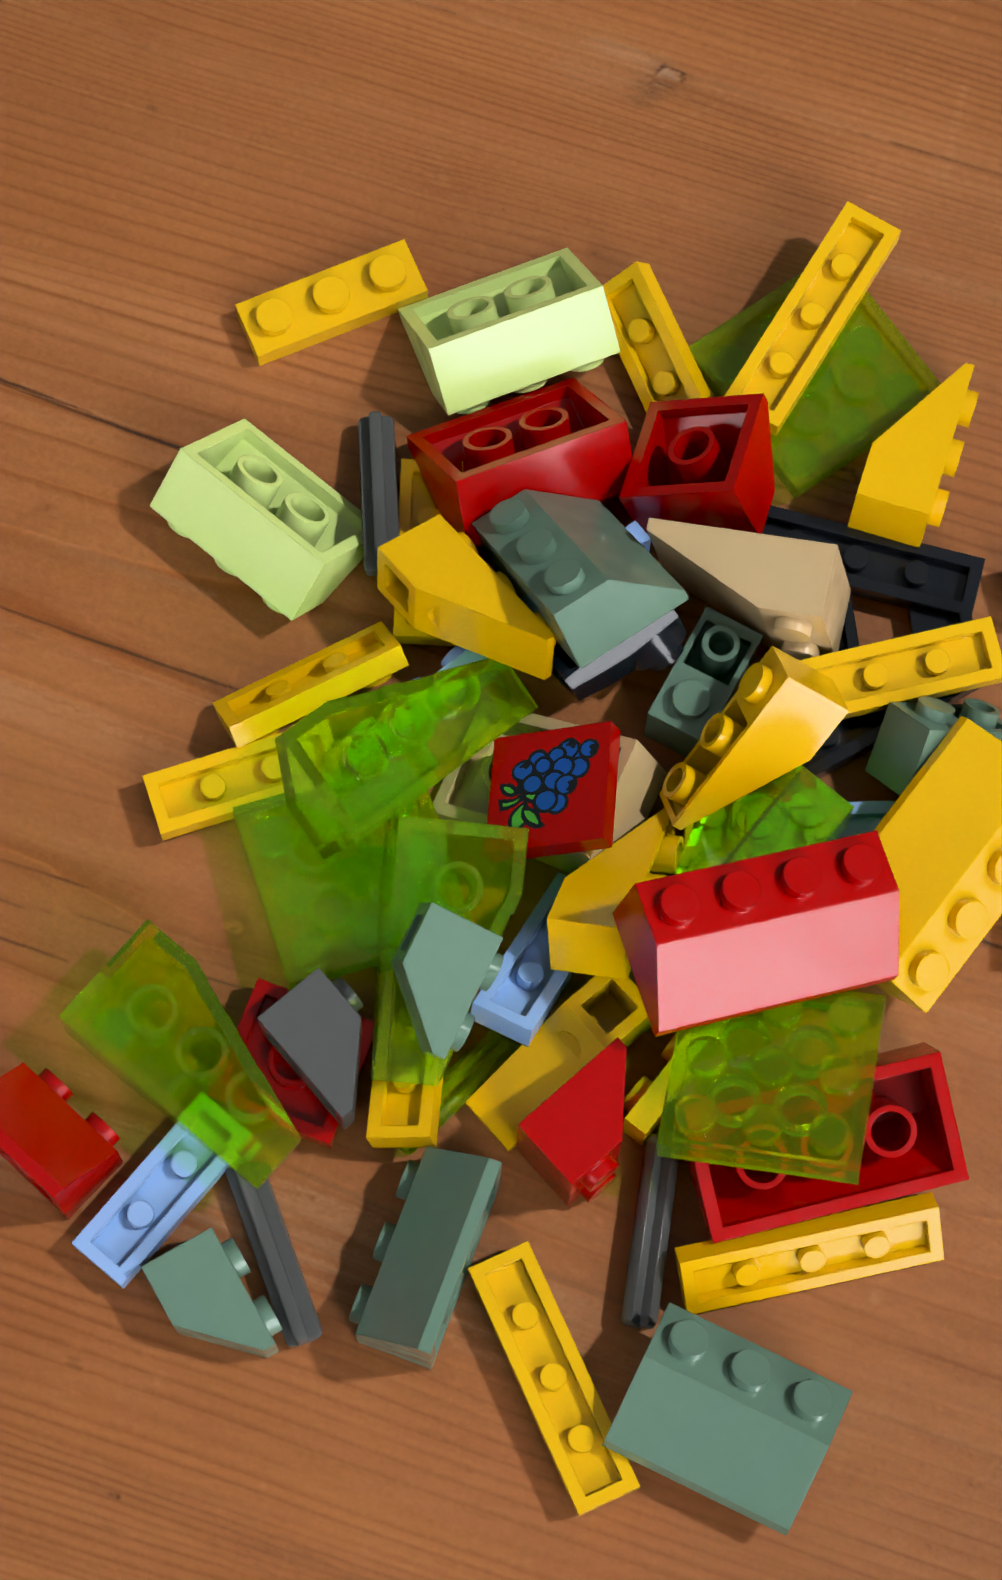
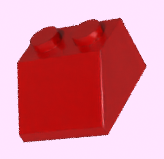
M764 393L650 402L619 496L632 521L636 520L647 534L646 528L649 518L762 534L775 493L769 409Z
M618 1037L518 1124L516 1149L567 1206L572 1204L579 1196H582L589 1203L601 1194L617 1177L614 1172L620 1166L617 1160L623 1133L627 1046Z
M23 1062L0 1076V1155L69 1220L124 1163L118 1151L113 1147L120 1140V1137L94 1112H91L84 1120L66 1103L74 1094L49 1069L45 1068L37 1076Z

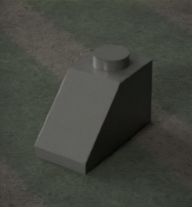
M318 967L257 1017L262 1034L345 1130L355 1121L363 1034L361 1016L357 1011L364 1005L342 977L338 976L333 981H330Z

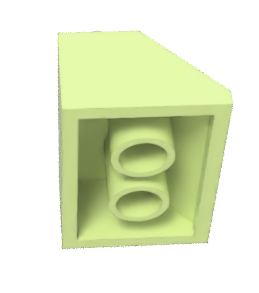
M568 248L398 309L401 321L430 390L447 415L453 413H473L485 408L490 403V400L511 392L527 393L537 390L545 385L547 379L568 371L584 372L594 369L603 363L604 358L620 353L603 285Z
M245 418L180 448L150 504L152 509L167 520L168 525L173 531L191 539L214 558L219 568L230 575L237 576L257 592L270 609L284 614L291 621L322 604L363 559L361 510Z

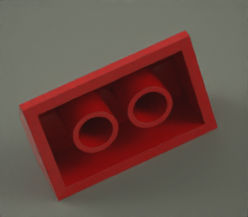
M573 377L406 436L409 450L419 467L420 474L436 509L439 510L441 516L457 532L467 534L475 546H483L472 522L490 512L499 502L510 499L524 489L599 500L602 504L610 502L615 498L616 494L621 493L632 459L627 421Z

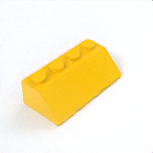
M963 716L957 720L873 830L878 832L899 888V976L895 980L876 985L886 994L925 1013L929 1011L1002 914V741Z

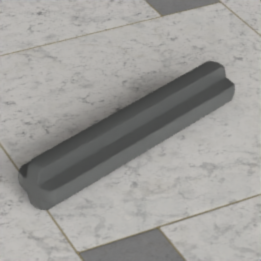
M372 411L369 413V416L360 418L358 421L364 570L368 576L377 577V547L399 536L400 524L395 423L391 416L381 415L380 411Z
M650 1134L644 1145L621 1312L622 1324L632 1328L653 1329L658 1322L681 1152L680 1139L671 1135Z
M259 1156L239 1159L228 1166L226 1175L276 1317L283 1329L284 1340L289 1347L309 1344L322 1336L323 1329L264 1163Z

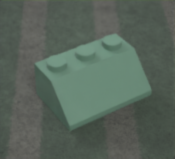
M524 489L510 499L499 502L490 512L472 522L496 572L499 571L506 575L511 581L517 596L533 613L538 612L551 632L555 635L556 642L580 669L689 600L686 591L599 500Z
M427 1146L420 1163L412 1160L408 1161L396 1193V1197L406 1200L397 1225L388 1221L385 1222L374 1249L372 1259L382 1262L373 1287L362 1283L349 1316L350 1322L358 1324L355 1333L358 1343L432 1370L466 1279L468 1268L472 1263L501 1184L502 1162L488 1157Z
M669 1302L602 1446L786 1536L828 1451L853 1391Z

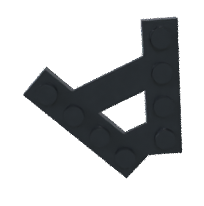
M770 506L762 534L838 545L851 588L838 651L859 647L851 595L907 609L912 634L974 620L972 613L985 563L984 558L921 543L920 548L847 527L848 524ZM980 688L936 699L953 704ZM886 710L841 720L810 761L777 778L787 797L872 750Z

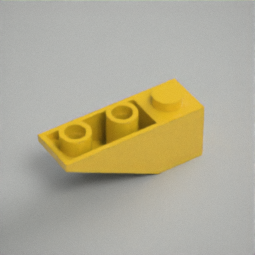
M964 363L872 443L847 527L920 548L927 524L940 527L950 491L938 487L942 474L954 478L965 442L954 439L953 436L957 425L969 428L979 392L969 390L968 386L975 365Z
M440 514L377 547V589L414 629L542 680L552 676L556 639L544 619L538 612L533 613L517 596L511 581L506 575L499 571L495 573L479 556L470 537L464 532H457Z
M771 646L761 661L750 666L744 673L738 691L721 713L714 714L707 721L702 730L700 740L685 760L674 765L668 772L659 795L673 827L682 830L810 761L849 712L834 681L796 658Z
M665 808L613 843L612 848H606L564 878L547 916L551 970L628 979L631 966L612 913L635 883L662 878L680 872L684 855V839L682 836L675 835V829Z
M602 976L591 978L542 1024L528 1047L522 1044L465 1102V1105L508 1152L516 1146L518 1124L618 1037L628 1047L651 1027L636 984L629 977L627 980Z

